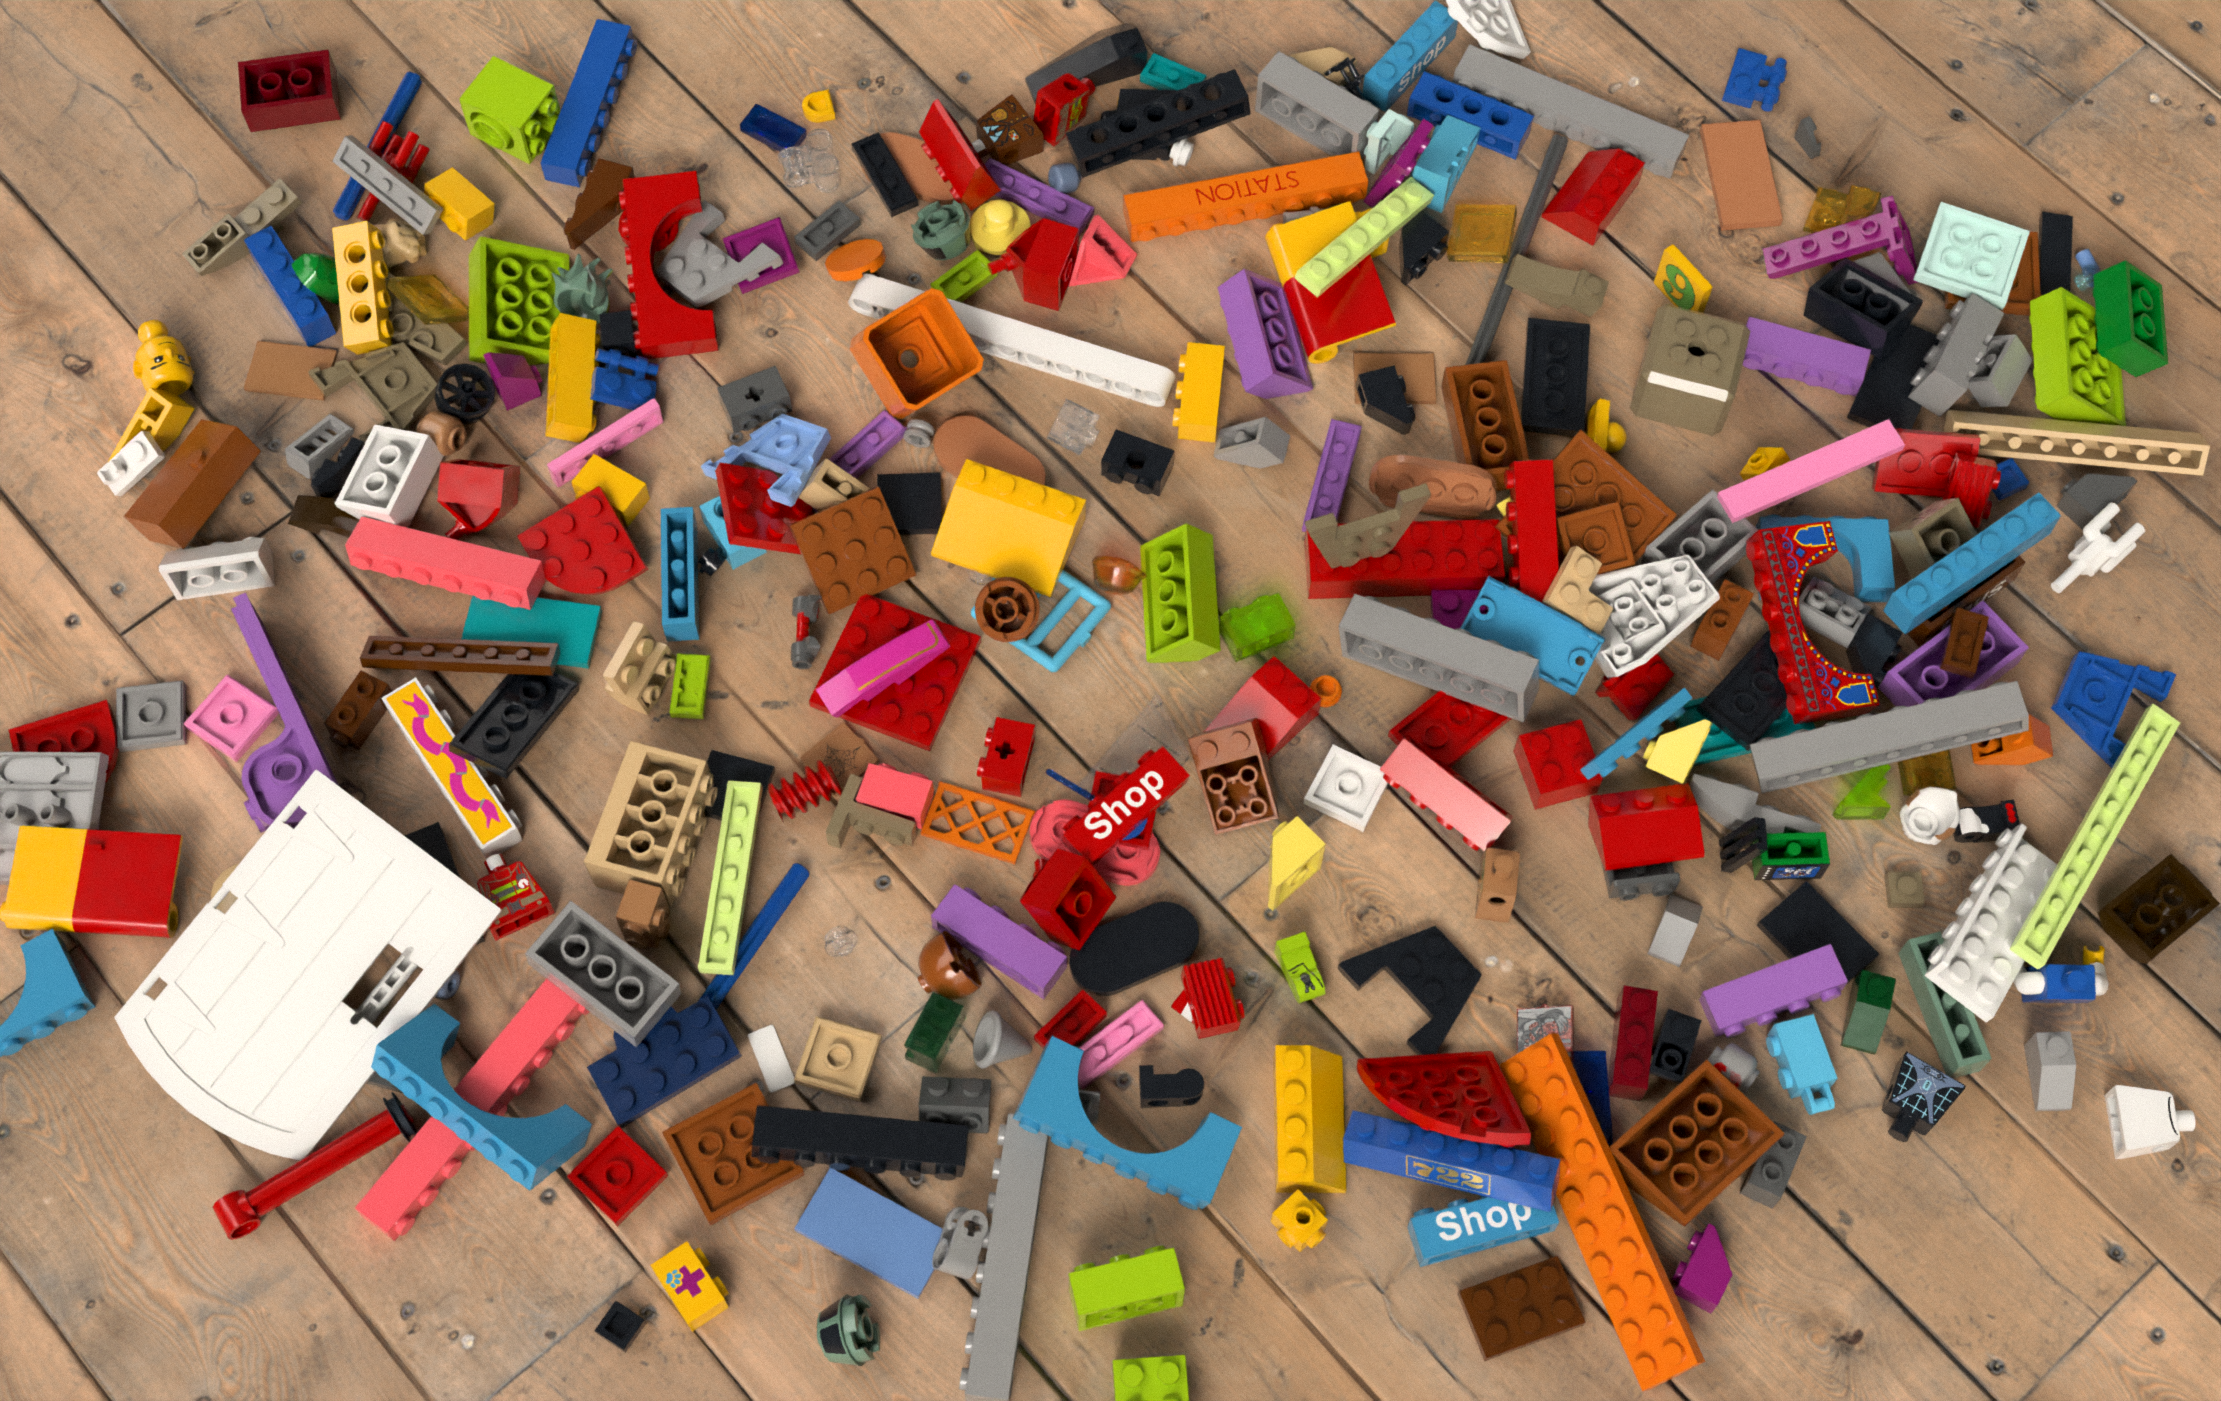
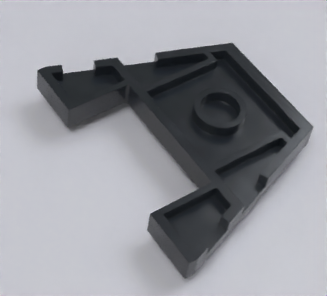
M1436 926L1344 960L1338 964L1337 968L1357 991L1385 970L1427 1014L1431 1020L1407 1041V1045L1417 1055L1436 1054L1482 976Z

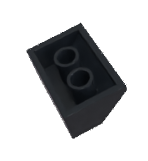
M1844 258L1809 288L1803 316L1856 346L1870 349V354L1881 359L1900 342L1922 306L1923 300L1855 262Z

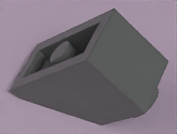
M2087 473L2078 482L2072 479L2064 486L2060 492L2063 497L2057 507L2083 530L2109 503L2113 502L2118 505L2124 500L2137 483V480L2129 476Z

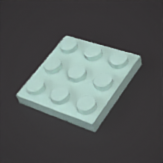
M1941 202L1913 280L1964 298H1968L1974 293L1997 309L2003 310L2030 231Z

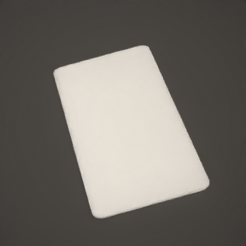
M769 1025L749 1033V1041L769 1091L772 1093L794 1084L793 1073L774 1026Z

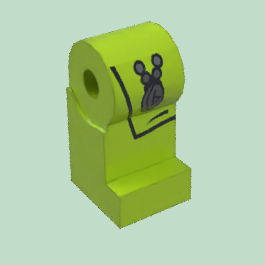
M1305 931L1276 941L1274 950L1290 989L1299 1004L1325 995V986L1316 967L1317 964L1309 947L1310 942Z

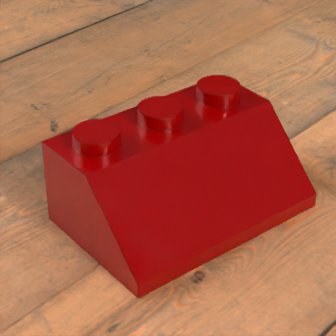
M939 99L933 101L919 130L921 137L925 141L921 147L930 160L934 158L937 160L939 165L935 169L945 183L947 181L951 182L953 187L949 191L953 198L960 204L964 202L973 211L1000 192L1001 189L959 123Z
M1619 148L1589 151L1544 210L1541 217L1594 246L1638 186L1645 162Z
M1688 783L1590 796L1588 827L1605 871L1704 858L1705 852L1698 805Z

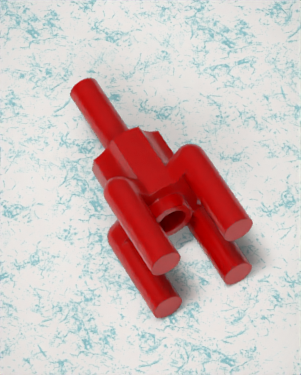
M382 121L369 149L409 182L413 183L430 149L419 144L406 168L405 164L419 139L417 134L408 131L405 139L393 134L384 153H380L393 129L391 124ZM371 192L357 216L361 221L369 222L380 201Z

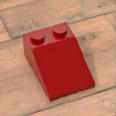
M1273 656L1247 680L1204 731L1257 717L1269 761L1319 715L1321 698L1280 660Z

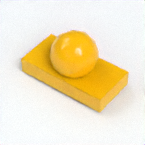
M1600 398L1587 413L1586 435L1606 452L1615 453L1624 447L1627 439L1626 431L1620 424L1609 422L1610 401Z

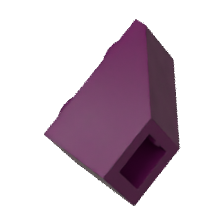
M1708 1223L1702 1233L1698 1230L1694 1232L1686 1248L1692 1251L1687 1263L1682 1260L1680 1261L1671 1279L1677 1282L1673 1289L1675 1295L1711 1314L1718 1306L1733 1274L1715 1226Z

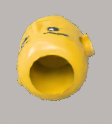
M149 320L142 323L138 328V338L143 344L136 351L135 361L133 362L135 378L141 379L146 391L149 388L173 392L177 396L184 393L193 382L194 371H192L190 364L191 357L187 355L184 346L178 339L168 336V328L163 322Z

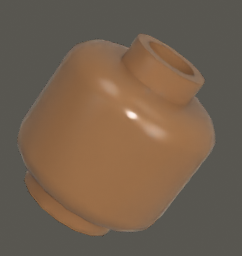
M432 411L421 419L417 425V433L429 435L438 447L439 452L444 456L454 454L462 449L465 444L466 430L462 421L455 416L440 411Z

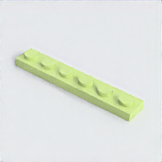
M1410 177L1297 270L1294 278L1318 298L1429 205L1434 195L1413 177Z
M728 781L698 964L700 973L734 975L763 791L761 783Z

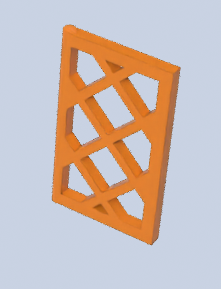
M939 781L936 794L920 833L923 836L1015 865L1036 811ZM946 790L961 795L963 800L945 807L942 797ZM981 801L994 805L996 810L979 818L971 803ZM967 806L973 821L956 828L949 813ZM1013 811L1025 815L1022 824L1011 828L1005 813ZM944 816L951 831L941 833L930 828L934 820ZM999 816L1007 831L989 839L982 824ZM977 826L984 841L976 844L962 839L960 834ZM1008 837L1011 838L1014 844L1011 854L995 850L993 844Z

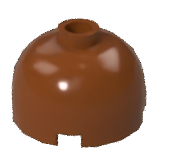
M948 931L937 934L922 948L918 962L921 975L917 978L926 993L934 992L938 997L950 1001L963 999L973 994L982 986V981L970 958L966 960L960 952L964 948Z

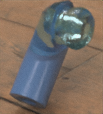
M2085 249L2075 256L2082 269V274L2074 278L2080 291H2085L2089 287L2093 288V274L2100 272V268L2089 249Z

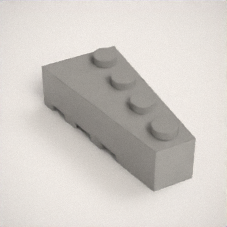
M1974 293L1964 302L1959 300L1949 313V316L1953 318L1950 324L1946 322L1936 336L1940 340L1938 345H1933L1923 359L1927 363L1925 368H1920L1912 378L1910 383L1914 387L1908 397L1939 417L1968 390L1970 386L1968 381L1975 375L1979 367L1976 364L1984 356L1988 348L1985 345L1994 336L2004 312Z

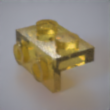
M1950 749L1898 761L1903 795L1905 796L1912 795L1917 789L1921 790L1927 787H1939L1949 790L1956 788Z

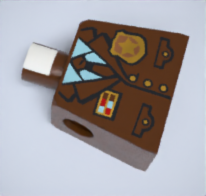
M1013 94L1005 98L976 122L978 140L971 144L980 158L989 154L992 159L1004 165H1009L1044 151L1042 131Z

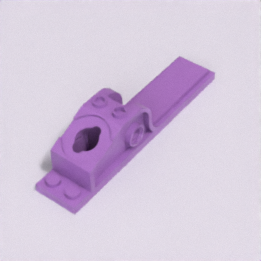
M245 592L233 598L237 606L231 610L285 724V728L280 736L255 750L246 760L242 770V784L249 800L244 802V805L251 819L255 821L259 831L262 833L270 827L316 769L336 785L338 783L266 628ZM298 806L285 824L294 829L307 812Z

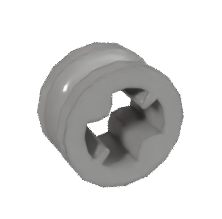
M919 419L910 420L907 424L908 430L903 435L905 441L915 447H929L931 444L930 437L935 433L934 427Z

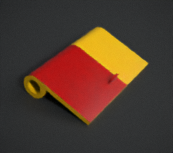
M1351 201L1287 223L1275 224L1265 235L1268 249L1307 358L1313 364L1324 363L1334 358L1338 353V345L1396 326L1394 316L1370 254L1318 298L1294 278L1297 270L1358 221Z
M20 826L7 898L1 905L0 919L2 922H5L6 927L9 929L41 931L53 929L59 932L173 938L177 931L179 919L177 906L173 903L183 836L179 834Z

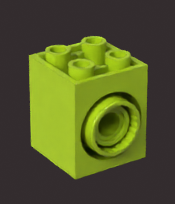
M495 56L489 60L459 98L470 135L528 164H531L535 157L541 155L544 151L561 111L554 85Z

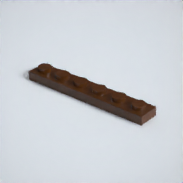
M369 636L361 653L360 661L363 668L553 676L561 652L558 643Z

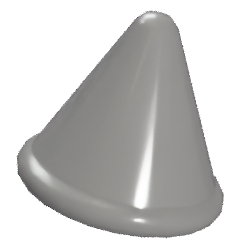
M992 1010L982 1017L977 1026L973 1041V1058L978 1067L984 1069L990 1065L1031 1053L1032 1045L1001 1018L998 1012Z

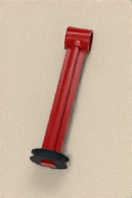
M391 1092L393 1098L387 1101L383 1097L387 1110L247 1193L245 1190H236L218 1199L212 1208L228 1239H239L250 1234L260 1226V1219L263 1215L401 1133L410 1142L409 1137L413 1134L416 1135L418 1132L413 1124L414 1119L405 1104H402L398 1097Z

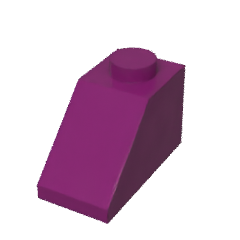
M492 352L483 355L494 387L507 411L542 396L538 386L542 382L541 376L535 365L529 367L524 356Z

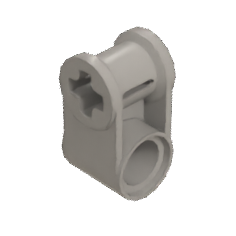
M956 1207L948 1212L939 1243L933 1253L932 1265L935 1270L966 1280L973 1276L978 1266L979 1254L988 1231V1221L984 1213L966 1207ZM965 1221L969 1222L968 1228L964 1227Z

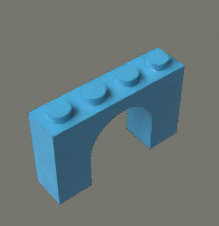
M1776 514L1759 518L1756 525L1758 530L1830 521L1837 549L1846 557L1852 569L1855 598L1861 602H1888L1895 589L1888 519H1877L1873 516H1866L1860 519L1845 518L1843 516L1813 518L1810 515L1781 517Z

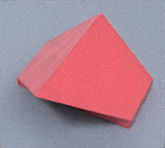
M1099 215L1094 216L1081 240L1069 287L1125 278L1137 256V253Z

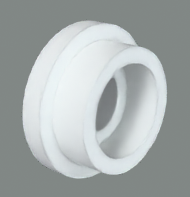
M1188 138L1176 142L1172 146L1169 157L1173 159V165L1176 167L1179 165L1186 167L1190 160L1194 144L1188 142Z

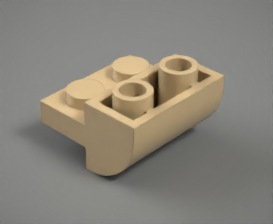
M633 621L602 675L607 681L604 690L626 707L649 715L654 704L659 701L661 691L669 677L675 672L676 657L667 644L657 642L644 624Z

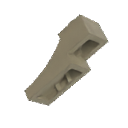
M1518 253L1512 258L1504 282L1556 309H1559L1564 304L1589 317L1601 308L1609 284L1608 281L1584 269L1580 271L1561 269L1534 261Z

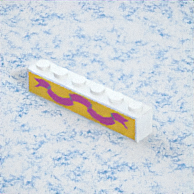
M415 677L382 697L381 699L389 714L484 857L487 859L492 855L501 854L521 842L522 838L518 829L522 827V824L512 809L506 812L501 805L505 799L495 784L489 787L484 778L488 776L485 768L449 751V743L455 737L451 728L455 725L445 709L439 712L434 704L438 702V699L430 686L422 687Z

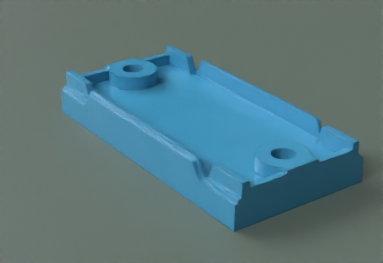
M1490 576L1487 577L1460 629L1470 632L1474 637L1485 641L1489 639L1495 640L1505 648L1513 651L1530 653L1536 659H1539V679L1571 696L1577 693L1605 641L1603 636L1589 630L1582 624ZM1480 606H1487L1488 613L1481 614L1479 611ZM1577 657L1584 659L1582 666L1576 664L1575 660Z

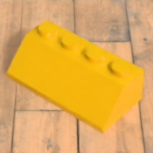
M1275 1045L1273 1083L1276 1193H1294L1298 1189L1302 1193H1346V1163L1344 1162L1343 1153L1345 1129L1342 1056L1311 1045Z

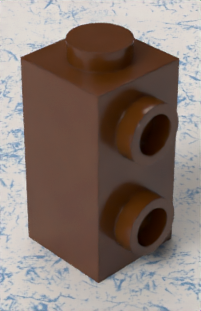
M360 670L324 722L330 733V740L342 748H347L349 745L359 751L387 711L381 698L392 692L389 684Z

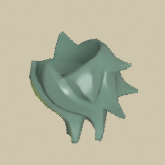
M577 254L575 263L570 271L558 267L560 276L552 273L555 281L553 300L556 308L560 313L596 320V325L600 324L599 314L609 312L610 298L607 287L611 284V281L607 280L613 270L610 268L597 275L595 273V266L601 261L600 258L593 260L583 267L581 255Z

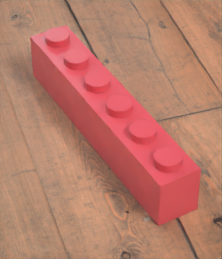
M366 517L360 518L345 544L350 564L361 570H372L384 573L390 577L412 580L421 585L428 584L444 588L450 592L472 595L481 600L504 603L514 608L520 607L531 610L546 582L542 561Z

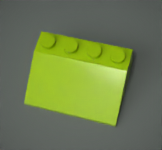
M482 236L479 237L469 254V361L486 364L483 355L492 352L524 356L528 365L549 364L550 328L560 313L553 300L555 281L552 273L560 276L558 267L570 271L569 254Z
M2063 287L2031 300L2029 321L2032 327L2031 348L2034 356L2033 376L2036 386L2035 404L2037 409L2056 420L2126 426L2122 370L2105 357H2102L2097 351V326L2094 321L2096 309Z

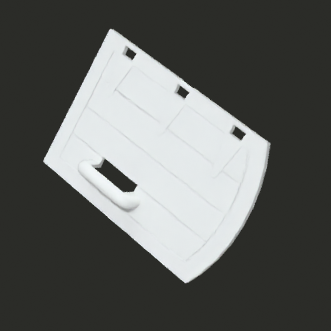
M317 769L226 879L211 901L205 905L114 1017L128 1045L145 1069L171 1097L191 1114L215 1130L245 1145L273 1155L299 1161L310 1155L375 1073L371 1065L377 1044L424 1011L503 911ZM300 806L307 814L293 829L288 824H285V822ZM231 891L238 899L224 914L216 909V907L228 892ZM388 944L392 945L401 955L360 1007L352 1009L342 1002ZM418 966L421 967L423 971L381 1024L375 1027L373 1022ZM160 977L168 985L154 1000L147 996L146 993Z

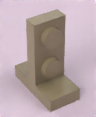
M850 774L826 830L828 845L841 849L851 825L859 833L865 835L874 833L883 836L891 844L902 846L904 843L913 846L917 837L916 822L857 803L856 797L863 778Z

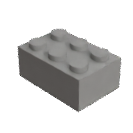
M1712 489L1646 547L1640 565L1689 554L1705 577L1713 584L1746 555V541L1758 529L1746 518L1732 523L1717 498L1718 494Z

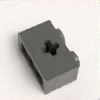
M776 366L717 388L721 406L734 433L742 430H751L760 423L775 419L781 414L792 412L790 395Z
M1775 1121L1773 1123L1785 1134L1751 1165L1740 1191V1194L1771 1209L1782 1198L1807 1137Z

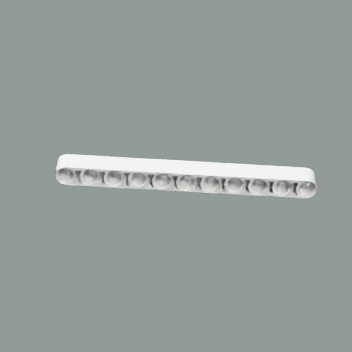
M863 274L864 277L858 279L848 304L854 311L860 314L881 319L925 291L871 274ZM947 299L980 352L1147 405L1162 407L1166 403L1176 377L1170 369L1164 366Z

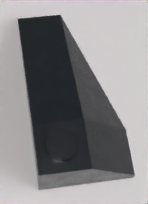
M1125 23L1098 31L1027 76L1025 82L1036 104L1037 91L1065 73H1070L1079 80L1088 78L1094 83L1095 87L1139 75L1147 64V49L1138 28Z

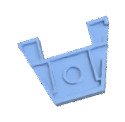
M781 414L749 434L751 440L740 447L732 445L724 450L725 456L714 463L708 460L701 465L705 476L716 480L715 470L720 462L740 466L745 462H749L783 474L767 491L771 500L792 507L826 449L831 436L828 429Z

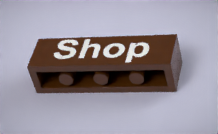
M2020 556L2016 557L1907 634L1919 647L1923 646L1951 625L1953 613L1957 607L1970 611L1980 602H1985L2013 582L2026 562Z

